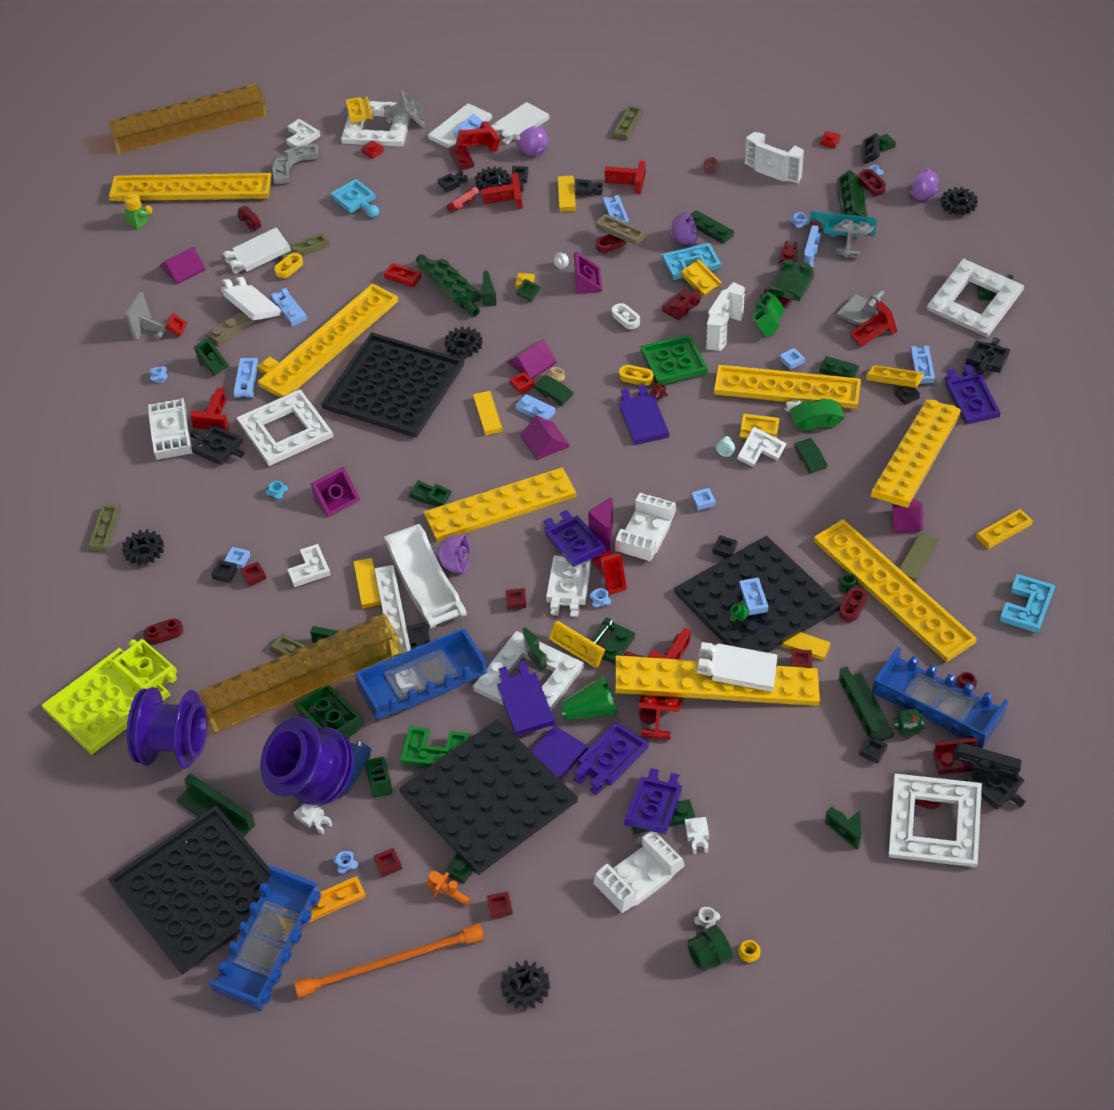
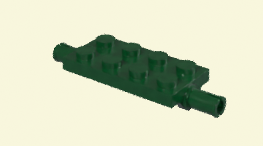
M424 254L418 255L416 258L417 267L453 302H458L459 306L465 309L472 317L478 316L480 309L474 302H480L482 295L477 289L471 286L467 279L462 277L447 260H431Z

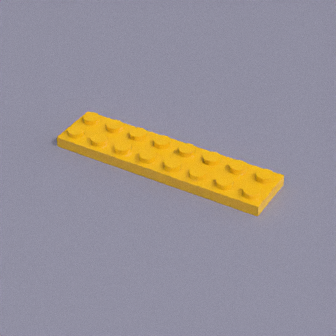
M719 365L714 395L782 402L800 400L801 403L808 400L810 402L821 401V398L839 402L841 408L858 409L861 379Z
M563 467L424 511V517L436 542H440L451 535H461L576 498V491Z

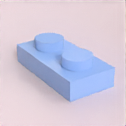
M473 113L454 129L453 134L457 137L459 130L480 129L481 121L483 120Z
M527 394L516 404V410L532 418L539 416L549 420L555 414V407Z
M759 578L739 581L743 599L749 610L748 614L754 615L768 612V604Z

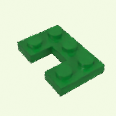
M409 726L401 756V765L428 768L470 738V733L449 731L446 747L427 746L430 728Z

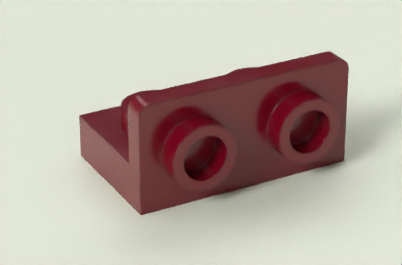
M683 289L662 306V312L676 320L681 319L690 310L699 305L701 301L700 290L696 289L691 293Z
M962 738L960 740H941L935 742L933 756L938 775L972 771L973 768L967 763L958 760L954 762L952 760L953 750L956 748L957 743L977 747V739Z

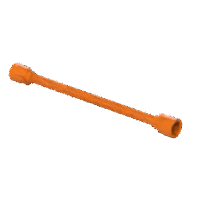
M480 923L470 925L456 936H451V938L448 937L432 942V944L429 943V945L419 946L418 948L410 949V951L407 950V952L396 953V955L393 954V956H388V958L377 959V961L374 960V962L371 961V963L358 965L357 967H352V969H346V971L333 973L332 975H327V977H321V979L309 977L296 980L294 984L298 998L309 996L316 992V989H320L322 985L325 986V984L328 985V983L341 981L342 979H347V977H353V975L363 974L364 972L372 971V969H378V967L389 966V964L392 965V963L400 962V960H408V958H414V956L422 955V953L427 954L430 951L433 952V950L441 949V947H449L452 944L455 945V943L462 944L466 942V944L483 941L484 935Z

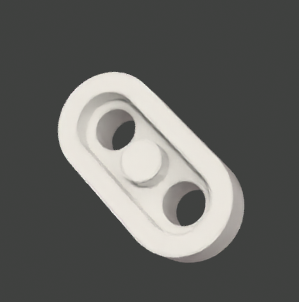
M619 303L612 307L613 318L625 328L635 329L640 325V316L626 304Z

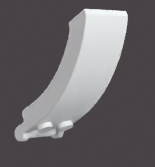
M420 524L384 536L400 578L413 603L427 622L429 629L435 628L437 624L458 616L464 617L467 615L458 593L444 574L430 546L426 532Z

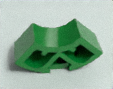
M769 291L758 301L755 306L757 310L752 315L753 321L766 338L775 334L776 330L780 327L778 324L779 319L786 311L776 296Z
M821 398V401L816 402L808 400L790 409L795 426L805 432L818 427L832 429L845 419L840 403L831 399Z

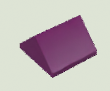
M194 247L160 264V268L176 284L206 270Z
M574 252L576 294L601 292L600 267L579 253Z
M545 340L533 343L507 360L509 365L520 373L525 372L531 379H534L557 363Z
M535 416L521 433V438L537 460L570 447L552 421L539 416Z
M344 467L311 483L314 501L327 517L360 500Z
M608 498L588 511L590 530L606 546V550L609 551L613 532V498Z
M913 498L908 508L892 503L893 533L923 530V504Z

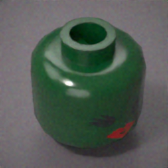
M916 708L901 709L898 711L897 717H893L894 729H899V733L902 736L919 735L921 729H924L923 713H919V710Z

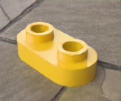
M292 253L285 257L274 268L276 276L285 279L292 275L303 265L302 256L298 253Z
M624 365L619 369V378L623 382L636 385L645 384V386H648L654 381V374L650 369L632 365Z

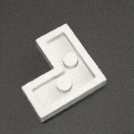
M298 119L288 126V131L294 135L286 141L287 145L293 148L308 145L321 135L319 130Z
M753 427L737 459L751 467H754L761 453L778 461L786 443Z
M318 544L300 549L304 564L288 569V574L294 587L331 575Z

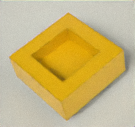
M518 273L516 289H519L524 279L534 283L535 274Z
M268 357L257 365L258 371L266 375L280 362L272 357Z

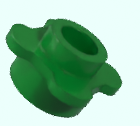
M742 600L739 604L731 606L730 620L732 622L736 620L743 621L748 616L749 610L746 607L745 601Z

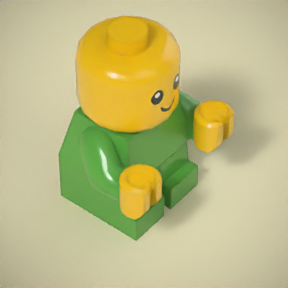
M136 193L127 194L124 197L126 207L125 220L128 225L138 230L149 222V218L146 216L152 213V207L146 206L144 211L143 207H141L139 195Z

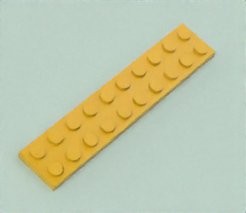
M272 174L115 175L109 198L110 201H124V197L127 194L136 193L139 195L140 200L149 201L268 199Z
M372 283L258 381L259 387L279 398L295 392L399 302L398 296Z
M927 399L872 489L871 497L908 508L960 417L961 409L954 405H946L936 400Z
M844 519L814 537L815 544L848 574H853L861 586L946 663L976 643L977 638Z
M616 656L615 693L819 706L820 703L818 668L776 666L773 692L713 681L712 676L696 673L699 661Z

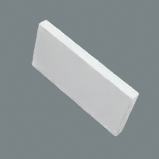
M468 103L429 133L428 139L449 149V147L456 146L457 137L453 134L454 129L473 113L481 120L487 122L492 119V114Z

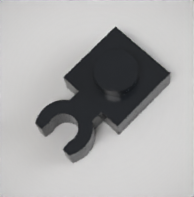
M512 166L511 174L518 173L520 189L523 192V183H527L529 168L526 166Z
M462 170L458 171L456 175L450 173L439 178L438 185L446 192L460 187V183L467 182L468 175H463Z
M575 179V195L591 196V193L602 195V182L591 183V180Z
M426 622L407 626L411 647H417L430 642Z

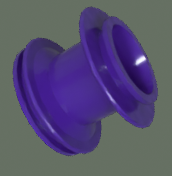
M157 688L140 689L131 703L127 721V747L131 759L135 763H142L148 766L156 759L159 751L175 752L179 766L184 769L189 768L201 754L207 736V712L196 691L189 690L184 694L179 704H166L163 702L162 695Z
M293 717L280 723L268 737L261 755V776L267 789L278 796L294 794L304 804L325 805L339 797L348 785L353 771L354 756L350 742L337 730L330 727L316 728L306 718Z

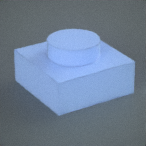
M795 348L780 354V361L789 370L805 362V358Z
M709 488L691 492V498L698 511L715 506L716 501Z
M232 547L224 561L237 564V568L241 569L250 558V551Z

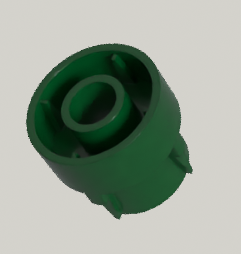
M715 924L697 933L695 937L687 941L690 957L699 970L703 969L705 971L711 967L716 968L733 958L726 936Z

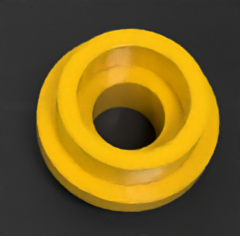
M746 940L740 944L738 955L743 961L754 962L760 957L761 949L755 941ZM746 951H752L753 954H747Z

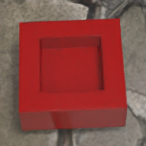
M825 131L820 140V145L835 149L840 141L841 134Z
M373 140L361 148L362 153L371 159L384 152L383 146Z
M172 313L164 328L179 337L182 335L187 322Z
M522 372L510 379V385L521 394L533 388L534 381L525 372Z

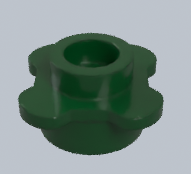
M844 574L838 578L840 591H849L851 588L858 587L856 585V577L853 574Z

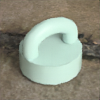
M725 436L717 443L716 450L721 456L730 457L735 451V445L728 436Z

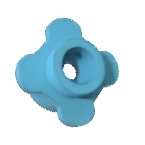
M273 481L269 484L266 494L267 496L281 499L284 492L288 491V487L286 485L283 486V483L280 481Z

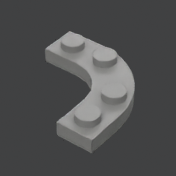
M317 143L290 148L284 151V155L280 158L277 157L273 163L274 183L284 184L290 182L289 171L293 164L303 160L319 158Z

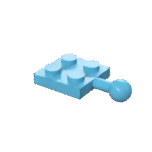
M357 179L331 192V198L349 213L363 207L371 218H375L379 214V208L376 205L368 204L376 199V194Z

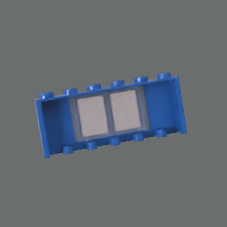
M463 628L441 638H436L427 644L417 646L405 653H400L391 659L381 661L374 666L364 668L355 673L357 688L373 715L379 720L456 689L461 684L487 674L486 660L466 629Z
M897 647L875 677L872 693L897 706L906 709L916 708L919 710V713H923L924 718L930 720L933 724L940 725L961 738H976L977 746L983 748L1005 715L1008 700L1004 699L1000 707L991 703L993 697L991 693L986 692L980 698L973 694L974 686L967 683L964 689L954 685V675L948 674L945 680L936 676L937 668L934 665H930L927 671L918 667L919 659L912 656L909 662L901 659V648Z
M272 865L269 867L270 879L267 884L262 883L260 886L261 896L258 902H252L250 905L251 915L247 923L242 921L239 926L241 934L237 942L232 941L229 945L230 955L227 961H221L219 964V977L216 981L211 979L209 982L214 992L259 1011H262L264 1005L268 1004L272 995L271 991L281 978V970L284 964L290 961L291 950L294 944H298L300 941L301 930L304 924L307 925L312 915L311 911L321 898L318 883Z

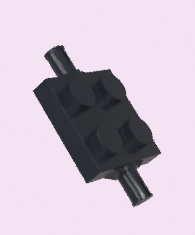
M996 337L992 339L991 343L976 340L966 358L965 364L977 368L976 372L980 373V375L984 373L985 369L990 372L1000 373L1009 357L1011 349L999 346L1000 340L999 338L996 339Z
M214 425L202 434L194 430L190 433V437L197 440L196 444L191 448L192 452L203 458L223 465L231 455L239 458L244 456V451L237 449L243 442L242 437Z
M968 764L973 770L965 781L982 783L981 797L996 810L1009 800H1012L1020 808L1025 804L1026 800L1016 794L1018 788L1025 781L1022 777L1017 775L1016 778H1012L1008 774L997 771L993 773Z

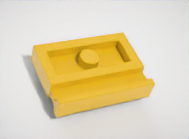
M365 96L366 98L361 99V97L346 99L350 123H359L366 121L368 118L373 120L368 96Z
M699 259L682 270L680 274L695 290H700V295L703 298L722 283Z
M743 414L739 440L746 441L753 427L777 438L779 418Z

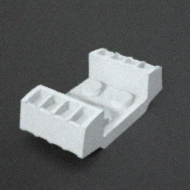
M753 132L746 137V165L754 168L756 172L777 180L799 183L803 169V149L794 146L789 152L769 146L764 144L765 134Z
M733 282L727 289L722 290L708 312L706 349L721 351L726 346L727 322L729 318L741 321L744 315L745 287Z
M184 398L148 404L151 437L156 460L193 454Z
M639 493L635 500V512L625 530L620 529L616 537L615 551L651 562L670 528L671 521L676 512V503Z
M651 831L642 837V847L612 869L607 863L595 873L593 884L623 913L632 906L640 904L669 882L685 864L683 859L656 832Z

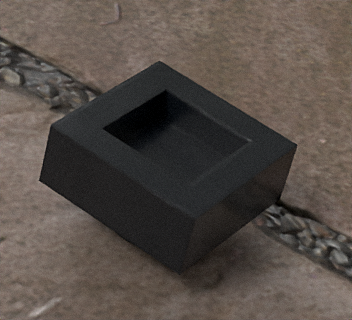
M901 386L895 389L894 395L904 405L920 399V393L914 387Z
M719 535L712 553L728 558L733 555L738 541Z
M219 560L211 574L212 579L230 583L238 569L237 564Z
M868 736L860 749L859 755L878 764L886 752L888 744Z

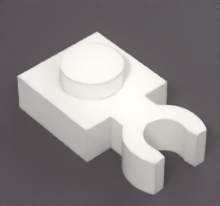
M303 804L294 812V817L309 829L315 825L317 832L320 834H324V829L321 825L327 824L329 827L332 826L331 819L324 816V811L317 805Z
M706 817L685 819L688 842L693 841V854H696L698 846H702L704 852L708 853V842L706 840H709V831Z

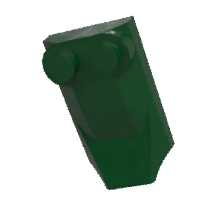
M786 259L780 263V269L767 291L778 297L800 301L814 279L813 268L808 263H797Z
M325 683L294 703L295 708L304 718L310 720L316 728L330 727L340 732L346 738L355 734L363 723L362 717L328 683Z

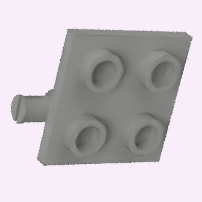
M400 90L401 100L391 108L389 105L384 106V117L388 123L393 122L392 117L406 112L422 128L425 127L422 107L419 103H415L408 93L405 94Z
M852 220L839 222L833 227V230L848 232L846 249L836 247L835 255H843L845 258H859L860 251L850 250L854 233L867 235L874 229V226H869V223L866 222L855 224Z
M878 290L869 300L855 294L837 313V316L861 326L878 313L876 304L884 296V291Z
M139 292L125 314L133 338L138 340L143 330L157 331L154 337L160 340L163 334L168 331L164 328L168 318H165L162 324L151 320L152 317L144 294Z

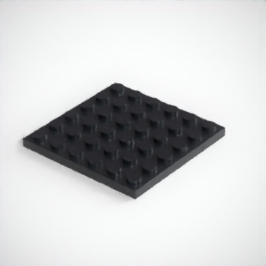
M371 332L321 405L323 409L417 438L463 368L464 360Z
M767 535L674 588V593L726 645L766 653L840 610L841 606ZM759 578L768 604V612L754 615L748 614L745 620L732 622L730 620L731 606L739 604L742 600L744 601L739 581Z
M496 719L399 788L400 794L477 875H480L578 802V797L499 719Z
M215 805L108 878V881L183 975L241 933L239 930L241 922L247 923L251 915L250 905L252 902H258L261 896L260 886L262 883L267 884L271 874L267 864Z

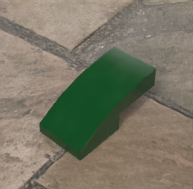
M546 375L533 386L545 398L550 396L561 407L574 394L568 387Z
M811 438L794 443L800 460L804 461L809 474L827 468L828 465L822 453Z
M418 480L410 491L409 497L426 504L442 506L445 505L452 491L436 483L432 487Z
M525 627L522 629L524 647L531 661L542 671L547 667L546 654L539 649V638Z

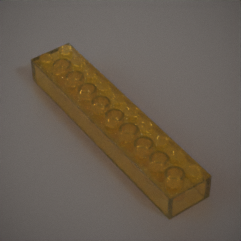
M256 83L131 114L122 118H115L108 121V125L117 153L120 154L268 116L264 97Z
M384 613L325 639H320L306 647H301L294 652L282 655L270 662L263 663L251 670H246L239 675L227 678L215 685L208 686L198 691L206 708L213 729L217 732L355 674L364 668H369L381 661L403 653L396 631Z

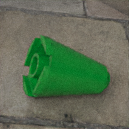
M605 675L598 677L562 702L563 706L560 707L563 718H568L569 721L619 713Z

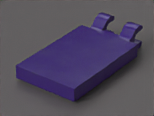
M971 365L963 367L965 372H962L963 377L959 378L954 368L947 370L948 375L945 376V385L956 407L961 409L960 415L965 425L1000 417L1001 412L980 373H974Z
M645 384L638 386L639 392L636 397L630 398L628 388L621 389L622 402H619V408L634 445L669 438V431L654 395L648 396Z
M565 510L560 513L563 520L557 525L551 518L543 520L547 526L544 528L545 536L572 567L606 552V546L578 515L572 517Z
M526 661L518 663L519 675L509 677L506 666L498 668L501 683L497 684V689L516 736L555 725V719L536 672L529 673Z
M616 722L578 759L579 767L574 771L576 776L573 780L581 784L587 775L594 778L590 782L593 786L590 791L597 795L605 783L611 786L649 748V742Z
M554 726L531 752L561 780L588 750V746L557 726Z
M651 768L648 778L642 776L625 816L624 825L666 835L682 793V786L678 782L680 774L671 773L669 781L663 782L657 778L659 770Z

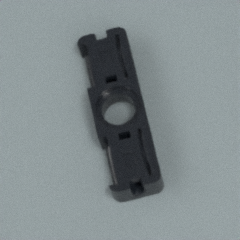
M957 743L952 757L954 762L958 760L993 773L997 771L1008 774L1012 778H1016L1021 770V759L964 743Z

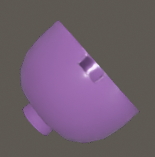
M532 126L520 133V139H516V144L521 152L527 156H540L544 153L548 145V135L544 127L539 126L540 128Z
M926 167V172L922 171L911 186L913 187L912 192L908 191V195L916 200H928L931 196L934 198L939 192L937 188L939 178L929 167Z
M689 211L678 215L672 222V229L669 230L671 238H675L677 243L682 246L697 244L699 239L698 236L695 237L697 229L692 215H689Z
M451 535L442 541L440 547L437 548L436 555L444 569L454 573H465L470 560L466 559L467 553H470L468 537L464 535Z

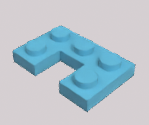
M710 243L662 254V260L673 280L683 278L680 275L681 271L687 267L686 265L695 263L698 259L710 271L721 269V263Z
M1017 574L1011 588V593L1029 598L1026 608L1006 602L1000 616V622L1039 633L1056 585Z

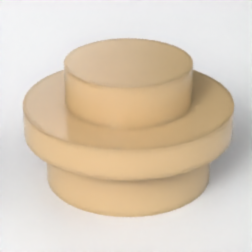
M552 367L547 376L561 382L565 379V372L561 368Z

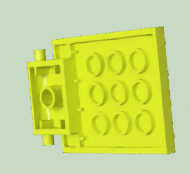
M134 639L129 642L130 648L125 652L118 648L42 704L43 710L91 755L127 729L131 703L140 689L157 688L162 695L163 701L170 696L169 691L163 686L169 682L173 683L176 681L177 669L144 639L138 642Z

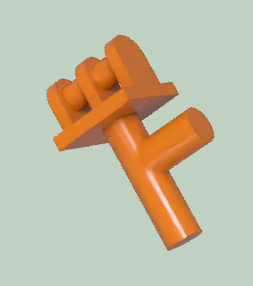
M436 871L429 873L427 887L434 892L433 898L436 899L442 891L467 906L470 898L457 890V882L450 881L449 885L446 884L449 876L448 872L444 876Z

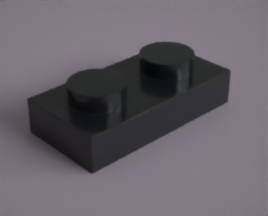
M877 133L863 140L862 160L867 164L879 158L880 136Z

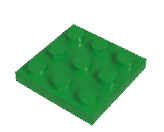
M690 334L641 346V353L649 369L654 374L656 384L664 385L708 374V368Z

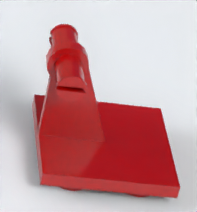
M643 695L638 703V707L656 709L657 712L655 729L642 728L641 737H651L653 740H658V738L670 740L671 731L659 730L661 710L679 712L683 705V700H678L679 697L666 696V698Z

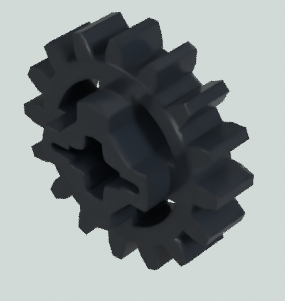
M496 166L493 169L487 167V170L481 169L482 172H477V176H475L476 187H478L479 191L488 187L510 185L509 173H507V170L502 171V167L498 169Z
M954 187V190L949 188L948 192L944 191L941 198V206L945 207L944 211L949 210V214L955 213L956 216L959 213L965 216V213L971 214V211H975L978 202L974 191L969 192V189L965 190L963 187L960 189Z
M461 326V329L454 328V332L449 331V335L445 336V347L447 352H451V356L457 354V358L461 355L464 358L467 355L472 357L473 352L479 353L478 349H482L481 333L477 332L476 329L470 330L469 326L467 329H464L463 326Z
M146 529L143 533L139 530L138 534L132 532V537H126L127 542L122 543V552L126 561L129 560L130 564L136 562L137 566H140L141 563H144L146 566L149 561L154 563V558H161L160 553H164V543L161 535H157L156 531L150 533L149 529Z
M527 960L524 961L522 966L516 962V968L514 969L509 966V974L503 973V981H501L502 996L506 997L507 1003L514 1002V1008L516 1009L519 1005H523V1010L527 1009V1005H531L534 1009L536 1002L543 1004V997H548V989H550L549 975L544 973V967L542 966L537 969L536 962H533L530 966ZM535 977L538 978L541 984H538V981L535 980ZM510 986L513 987V990H516V993L511 990Z

